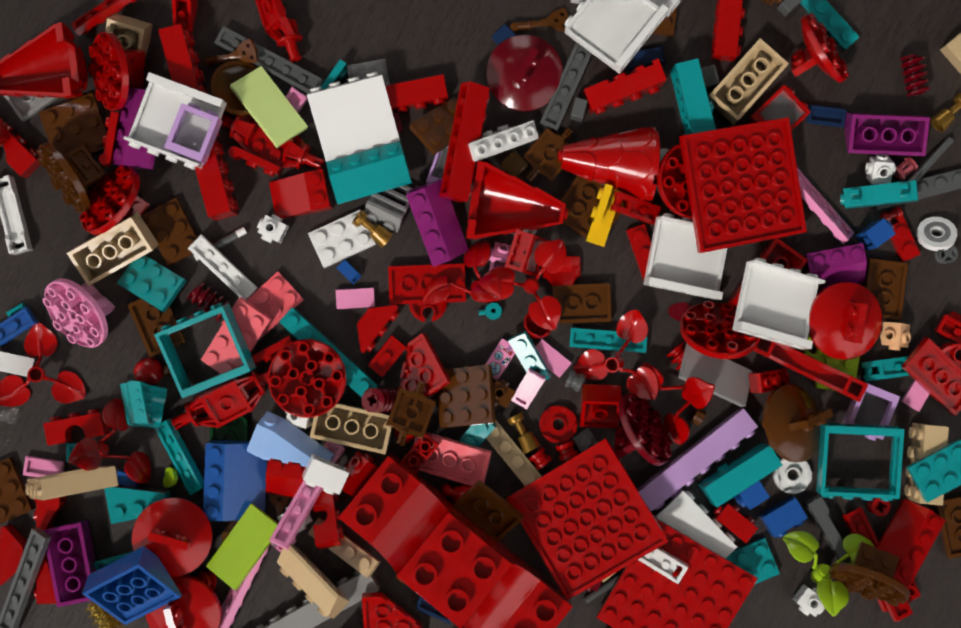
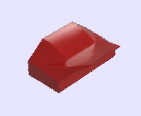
M567 256L565 265L559 272L551 274L545 269L542 273V278H546L552 286L573 285L576 278L581 276L580 256Z
M954 311L947 315L943 314L934 332L951 343L961 344V315Z

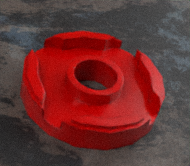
M561 405L551 406L546 409L539 421L540 431L544 438L557 444L570 440L576 433L578 425L574 413ZM556 419H561L564 423L560 430L553 427V422Z

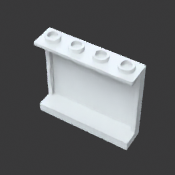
M586 0V2L582 1L578 5L577 13L574 16H569L564 24L566 26L565 34L620 74L667 16L669 8L664 4L659 7L651 0Z
M377 71L366 74L367 78L359 79V76L347 79L348 83L341 84L340 81L330 83L329 88L322 89L321 86L311 88V92L307 94L326 162L400 141L383 75L378 74Z
M149 72L146 78L149 84L129 136H124L123 139L128 141V145L140 150L141 147L148 149L147 153L158 156L160 153L165 155V159L177 163L179 160L184 162L185 167L195 170L196 167L202 169L204 164L168 151L164 148L181 103L185 105L193 103L199 106V110L203 112L211 110L219 114L218 117L220 119L227 103L223 99ZM187 112L175 143L200 152L212 121Z
M663 213V216L656 217L643 285L713 300H722L723 292L719 290L727 248L698 253L692 219L682 217L679 220L674 218L675 215Z
M755 258V260L746 262L732 330L801 350L812 349L813 341L807 340L810 329L809 314L817 294L818 284H824L825 280L819 279L816 274H802L799 269H785L782 264L766 263L767 260L762 258Z
M680 489V493L655 517L722 557L727 558L737 548L733 543L735 539L728 532L723 533L720 529L722 525L715 518L711 520L707 516L708 510L702 504L698 506L693 501L695 497L688 490L684 492Z

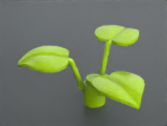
M794 531L786 534L782 539L796 560L806 563L814 558L812 565L814 570L810 574L811 579L817 583V594L825 609L833 617L836 616L849 601L847 588L841 582H832V579L829 578L831 566L826 564L817 565L818 554L815 551L819 548V543L812 534L805 531ZM850 534L844 538L842 543L843 549L847 554L835 563H841L848 557L854 562L860 542L871 546L874 545L869 539L859 534Z

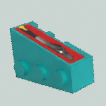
M122 485L104 488L111 524L137 519L143 510L152 503L161 499L172 498L169 490L134 488Z

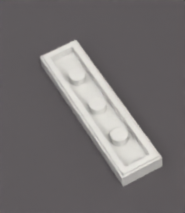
M202 234L188 247L196 257L239 297L246 300L258 288Z

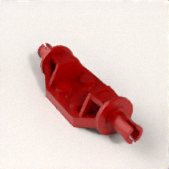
M255 0L265 33L277 41V46H286L290 62L302 59L297 43L303 37L299 34L296 19H287L286 9L282 5L281 0Z
M225 114L221 117L224 120L221 125L230 129L229 137L235 139L245 151L280 166L282 169H301L304 164H307L319 170L322 169V166L319 164L324 165L325 160L310 154L311 145L305 144L298 135L276 148L253 117L237 115L234 119ZM288 158L296 159V160H298V162H297V161H293V160H289Z
M253 369L251 373L232 378L198 395L190 403H185L186 412L171 418L173 426L177 430L192 422L195 427L219 428L253 411L262 395L267 393L265 384L268 383L269 370L259 374L256 369ZM257 386L258 389L251 395L249 391ZM206 412H207V414H208V416H209V417H204V418H199V417H198V415L203 414V413H206Z

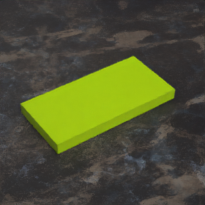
M251 503L206 567L233 590H238L271 544L269 539L278 523L254 503Z

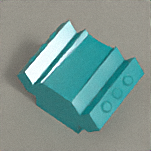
M131 380L130 382L127 381V383L120 384L127 425L146 428L160 427L167 389Z

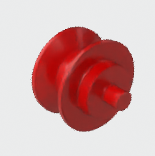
M212 571L200 572L197 578L209 585L212 590L216 587L217 578Z

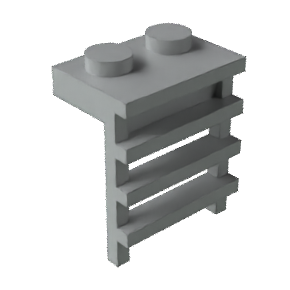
M404 185L396 189L406 193V191L413 188ZM392 189L382 192L406 204L404 207L378 193L371 195L364 211L367 213V219L384 226L387 230L398 233L403 218L410 207L407 196Z

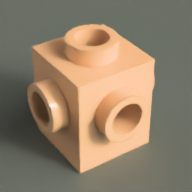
M883 322V330L880 334L881 345L889 346L888 350L900 351L901 347L908 348L911 340L910 325Z

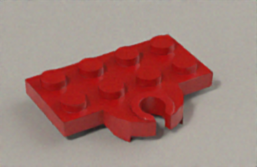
M465 263L439 264L434 267L432 265L388 266L389 305L409 304L410 312L422 322L426 320L423 316V310L430 307L434 311V315L431 318L432 322L437 321L445 313L447 303L466 302V292L450 287L451 293L444 302L431 305L423 303L424 291L428 284L439 276H447L449 282L466 288Z
M924 337L901 367L951 415L956 416L961 410V355L956 359L955 354L961 349V344L946 343L939 348L930 338Z

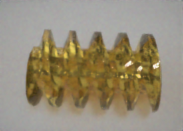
M94 602L90 603L84 610V612H92L88 616V619L95 618L91 624L92 626L99 625L98 628H117L120 625V621L113 622L115 618Z

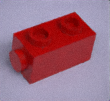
M357 451L345 466L349 471V475L342 490L354 498L379 468L374 463L375 459L367 452L364 455Z
M725 502L721 506L716 507L713 511L715 513L713 517L743 542L747 543L758 529L754 525L756 521L747 514L745 517L739 513L741 509L732 502L730 504Z

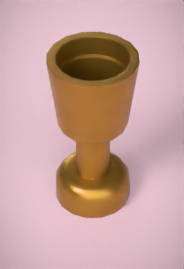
M961 93L954 97V104L949 109L941 110L930 119L931 125L937 131L945 132L955 120L954 114L961 109Z
M361 210L353 219L352 224L356 227L361 225L370 231L369 236L381 248L384 247L391 239L393 233L379 224L374 226L366 219L367 213Z
M520 412L507 419L510 425L515 424L521 435L518 437L523 453L526 454L541 445L531 431H526L522 423L524 415Z

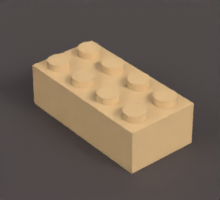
M760 38L708 96V100L712 101L713 107L734 125L789 63Z
M136 212L117 223L107 232L96 235L74 247L67 255L87 285L90 286L153 251L159 244L140 214Z
M338 402L330 411L314 417L310 438L386 454L393 428L386 425L389 417L388 413L368 412L364 408Z
M912 423V427L909 428L911 442L907 450L909 465L948 445L949 427ZM906 467V476L908 477V483L904 489L906 499L919 504L943 506L944 494L928 503L923 500Z

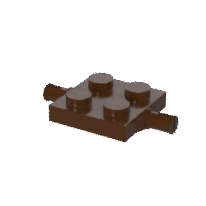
M547 128L526 152L523 159L532 167L531 172L526 176L530 182L538 174L545 176L552 182L563 170L561 169V161L557 159L558 150L568 144L567 140L573 134L572 130L570 131L567 128L560 136Z
M418 381L415 391L398 389L386 422L387 426L395 428L400 432L396 443L402 446L405 444L407 435L423 439L436 401L430 400L422 394L426 385L424 382Z

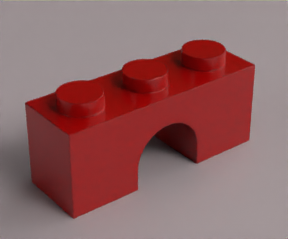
M99 409L88 410V415L83 416L80 415V412L68 414L69 418L62 419L61 416L49 418L50 422L43 423L47 446L72 441L71 432L76 425L83 429L85 438L107 435L110 433L109 427L104 423L102 412H99Z
M323 490L312 507L314 512H327V519L322 524L313 525L315 545L318 549L341 546V539H344L343 528L339 527L340 519L338 517L341 515L340 508L337 509V502L340 501L339 494L334 493L331 495Z

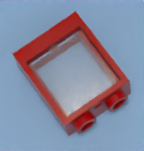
M783 85L747 120L752 124L789 117L792 131L811 112L809 111V106L795 96L796 94L792 88Z
M516 229L504 267L536 277L540 266L534 260V252L541 243L548 240Z

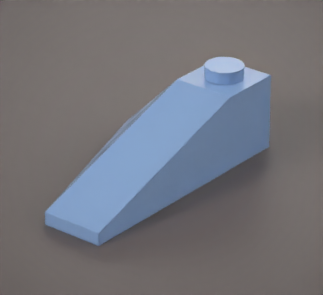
M269 411L257 423L247 447V452L263 460L277 459L287 464L288 462L300 463L304 467L307 466L312 454L331 461L334 457V453L310 438L303 431L286 419Z

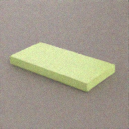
M262 66L230 85L231 90L276 148L308 128L307 124Z

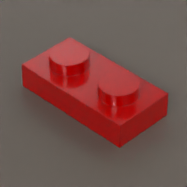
M391 335L368 366L384 377L407 347Z

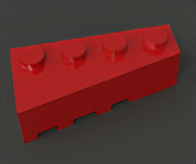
M659 58L653 60L651 66L645 67L641 65L632 70L629 75L622 73L615 76L612 82L607 79L585 88L583 96L585 100H588L587 106L590 114L596 113V115L606 112L608 107L618 108L623 106L627 100L631 99L634 102L643 98L642 95L646 93L653 95L660 92V88H662L667 79Z

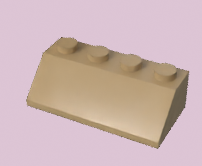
M291 544L288 550L282 549L277 561L281 566L279 569L281 573L287 578L290 576L294 580L292 584L299 591L302 589L306 593L305 598L311 604L316 603L320 607L318 611L322 616L334 619L350 601L299 548Z

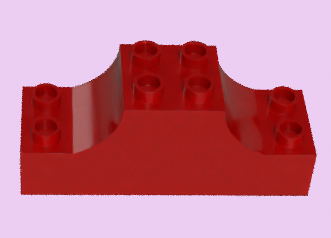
M392 452L338 517L370 543L388 561L396 572V577L459 628H556L573 607L571 600H567L560 589L500 540L498 542L454 509V503L418 473L414 474Z

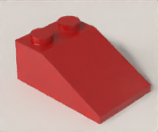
M323 169L304 172L269 183L275 215L282 219L332 209L326 173Z

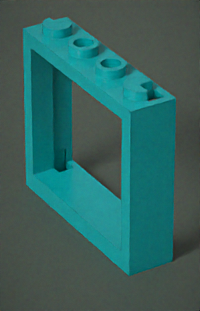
M218 303L210 307L212 311L205 313L204 310L193 314L194 318L188 320L187 317L176 321L177 325L171 327V324L160 327L161 332L154 334L182 399L257 368L229 304L222 306V303ZM221 313L244 365L191 385L169 334Z
M825 423L820 425L816 491L822 497H828L829 499H833L834 496H842V499L847 500L861 497L862 500L872 501L873 498H881L882 501L887 502L888 500L900 499L905 429L899 426ZM829 433L892 436L888 489L826 486Z

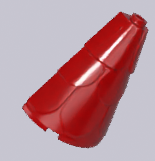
M64 23L53 24L12 54H7L0 60V95L65 99L83 95L82 91L86 90L88 82L85 58L81 47H76L73 41L75 36Z
M642 127L600 138L592 137L562 146V149L558 150L557 159L561 161V169L589 181L594 180L603 185H612V189L622 191L639 199L652 201L657 183L654 182L659 174V133L656 131V127Z
M477 161L476 175L470 199L466 238L479 239L499 234L505 235L516 232V229L521 231L528 229L531 231L562 224L563 220L567 219L568 208H565V203L537 187L533 188L517 177L511 176L487 162Z

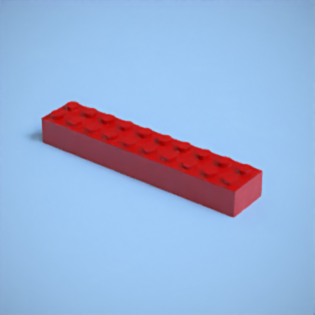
M181 23L158 29L171 80L209 94L208 89L204 88L203 85L205 76L203 71L199 70L198 63H200L198 52L194 51L193 45L196 43L193 34H190L188 28L185 29ZM217 137L206 164L203 165L202 169L195 168L207 216L215 221L238 215L237 210H239L238 201L236 198H233L232 191H234L232 180H229L227 176L229 167L222 157L225 154L222 143L219 144Z

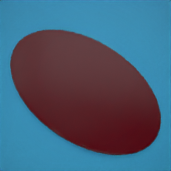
M685 302L675 303L669 307L668 314L671 318L681 321L683 314L694 305Z

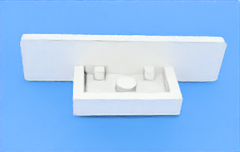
M529 121L514 127H508V124L497 127L498 131L492 132V130L483 132L482 139L470 142L468 146L472 159L476 162L537 140L539 137L534 121Z

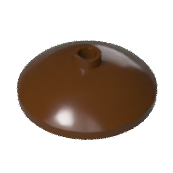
M229 61L215 70L211 78L210 90L212 96L223 99L227 103L224 111L238 116L250 115L231 90L230 85L254 71L257 67L243 61Z

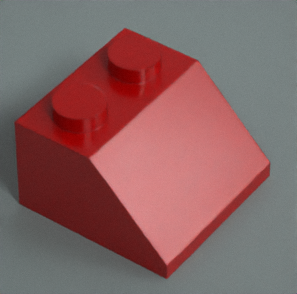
M582 384L580 427L618 428L620 419L618 407L619 400L622 397L621 385Z
M268 460L266 493L294 497L304 481L302 474L306 467L301 466L300 463L288 462L287 464L282 463V460Z

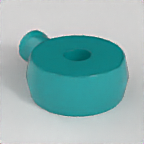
M490 302L486 305L485 309H479V316L486 315L487 318L496 320L501 317L503 310L499 303Z

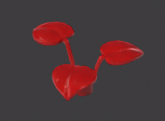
M561 239L541 243L536 248L534 260L542 268L535 278H529L524 283L515 282L514 271L507 267H497L485 274H495L500 279L502 300L507 299L513 294V285L523 287L526 293L533 294L537 301L529 305V316L535 324L547 330L556 329L561 316V305L552 296H545L540 299L536 292L539 289L537 280L545 269L549 273L555 274L564 267L566 247Z
M487 240L480 241L471 246L464 255L465 265L473 267L479 279L471 284V290L449 282L447 276H439L433 279L426 287L423 303L436 305L444 302L451 293L450 287H455L469 293L476 302L502 300L500 279L495 274L481 277L477 269L478 266H484L489 261L491 256L490 243Z
M635 309L624 314L617 324L616 331L618 337L627 340L616 355L605 360V356L601 351L589 349L580 356L573 370L577 374L586 375L585 378L590 380H601L607 376L608 372L614 373L618 370L620 372L632 373L633 375L627 379L629 392L636 394L638 398L655 400L659 390L658 378L655 372L646 366L639 367L636 372L632 369L624 368V360L620 356L630 341L640 343L648 335L647 322L641 312Z
M37 323L31 328L24 342V349L28 356H39L35 367L28 370V378L25 383L17 375H9L1 380L0 405L14 407L26 403L31 396V392L26 386L31 381L41 382L47 380L54 382L51 393L53 398L60 403H72L86 397L84 383L77 374L70 371H62L56 380L47 377L45 369L40 367L42 355H52L58 346L54 333L42 323Z
M641 363L640 367L646 366L655 372L660 390L683 389L682 397L687 402L675 415L668 413L664 418L666 433L675 443L683 445L689 438L690 430L687 422L679 417L680 413L690 404L697 409L706 407L713 396L715 385L707 383L698 377H690L684 385L664 387L662 386L664 378L660 371L648 363Z
M113 398L105 405L102 412L104 423L108 427L113 428L112 431L104 438L98 440V443L92 438H84L79 441L72 450L68 463L89 471L95 470L100 466L102 457L104 459H126L124 471L127 476L138 483H148L151 476V463L146 454L135 451L130 457L127 455H108L109 447L104 441L112 436L117 429L125 431L129 427L123 402L118 398Z

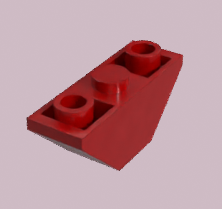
M397 305L369 308L357 323L361 352L366 353L373 350L377 344L375 342L377 337H382L388 330L386 325L389 321L394 322L400 314L398 312L400 307Z
M786 368L748 373L750 393L773 391L777 387L789 385L790 381Z
M12 524L4 525L0 529V585L9 582L15 576L27 543L26 539Z

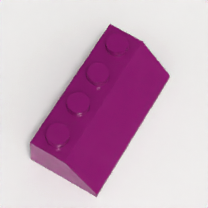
M129 89L126 103L119 114L120 123L116 133V147L112 155L114 165L129 166L133 169L153 170L155 155L147 153L148 149L141 147L140 150L128 145V141L123 139L124 136L128 137L146 90Z
M846 112L844 133L847 153L926 156L930 117L923 115Z
M442 178L406 191L408 202L433 267L451 261L469 250L451 200L439 197Z
M88 520L43 530L51 536L46 552L57 607L91 601L82 594L88 575L96 571L94 566L96 559Z

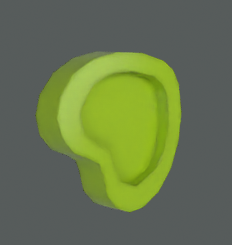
M168 467L165 470L163 485L166 488H172L178 480V475L175 468Z

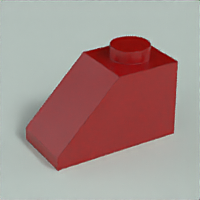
M172 0L173 25L181 23L185 29L188 28L189 32L192 33L198 1Z

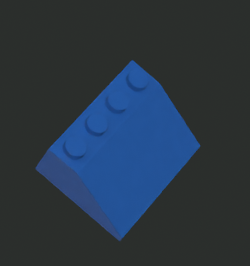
M209 440L206 443L203 511L209 521L240 520L251 503H254L262 511L266 512L267 460L247 452L250 441Z
M145 546L89 574L82 592L84 596L124 625L180 598L182 595L159 557Z

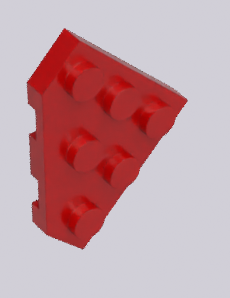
M421 333L407 344L406 351L408 352L406 361L402 365L399 388L415 391L418 381L426 383L422 394L429 398L451 383L425 333Z
M382 592L362 593L364 628H422L421 622Z

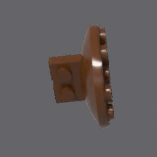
M48 142L41 144L37 150L40 157L38 161L43 168H46L52 181L50 183L54 190L58 191L61 189L63 193L61 196L62 200L67 206L71 204L77 213L89 210L90 202L87 188L105 178L106 173L95 162L84 145L64 154Z
M791 384L777 387L768 395L764 406L762 427L765 429L769 446L779 456L789 462H804L811 459L817 453L820 441V425L827 423L826 419L833 417L831 409L819 411L813 398L803 388Z
M864 542L859 543L853 563H835L830 567L829 574L833 581H839L844 584L850 593L857 592L862 594L861 597L866 600L873 601V599L886 601L890 605L898 606L899 603L904 604L907 602L910 596V591L894 578L900 557L878 550L876 547Z

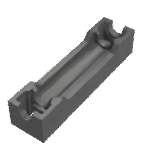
M816 494L804 501V504L835 557L839 560L847 554L842 546L843 540L828 516L829 508L822 496ZM848 557V558H846L844 561H842L841 563H853V562L851 561L850 557Z

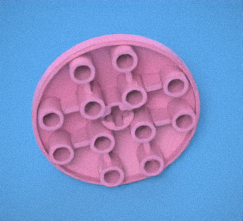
M60 278L47 285L43 303L53 320V326L56 330L66 335L70 343H77L84 347L94 348L106 340L108 325L105 316L111 313L115 306L105 296H102L93 285L88 286L86 282L80 286L71 280Z

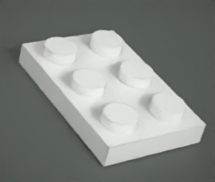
M361 210L308 233L324 269L376 245L375 241L369 236V230L362 225L356 227L352 224L353 219Z

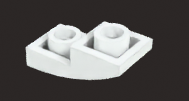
M0 351V371L27 377L28 370L33 367L34 358Z

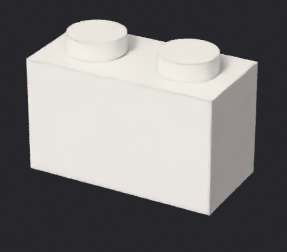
M312 454L302 477L305 483L311 487H316L317 485L322 487L323 491L333 495L337 493L340 495L349 471L343 466Z

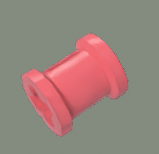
M906 156L904 161L896 167L894 176L898 180L904 181L908 174L918 170V165L911 157Z

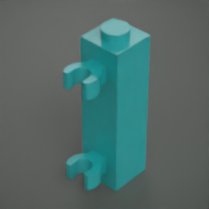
M916 180L843 188L844 193L840 194L841 205H845L846 209L919 201Z

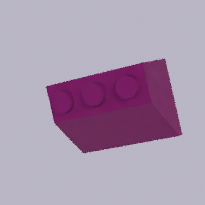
M863 243L802 255L808 259L803 267L804 274H816L819 279L825 280L824 284H818L817 291H821L839 282L856 284L865 282L867 260Z

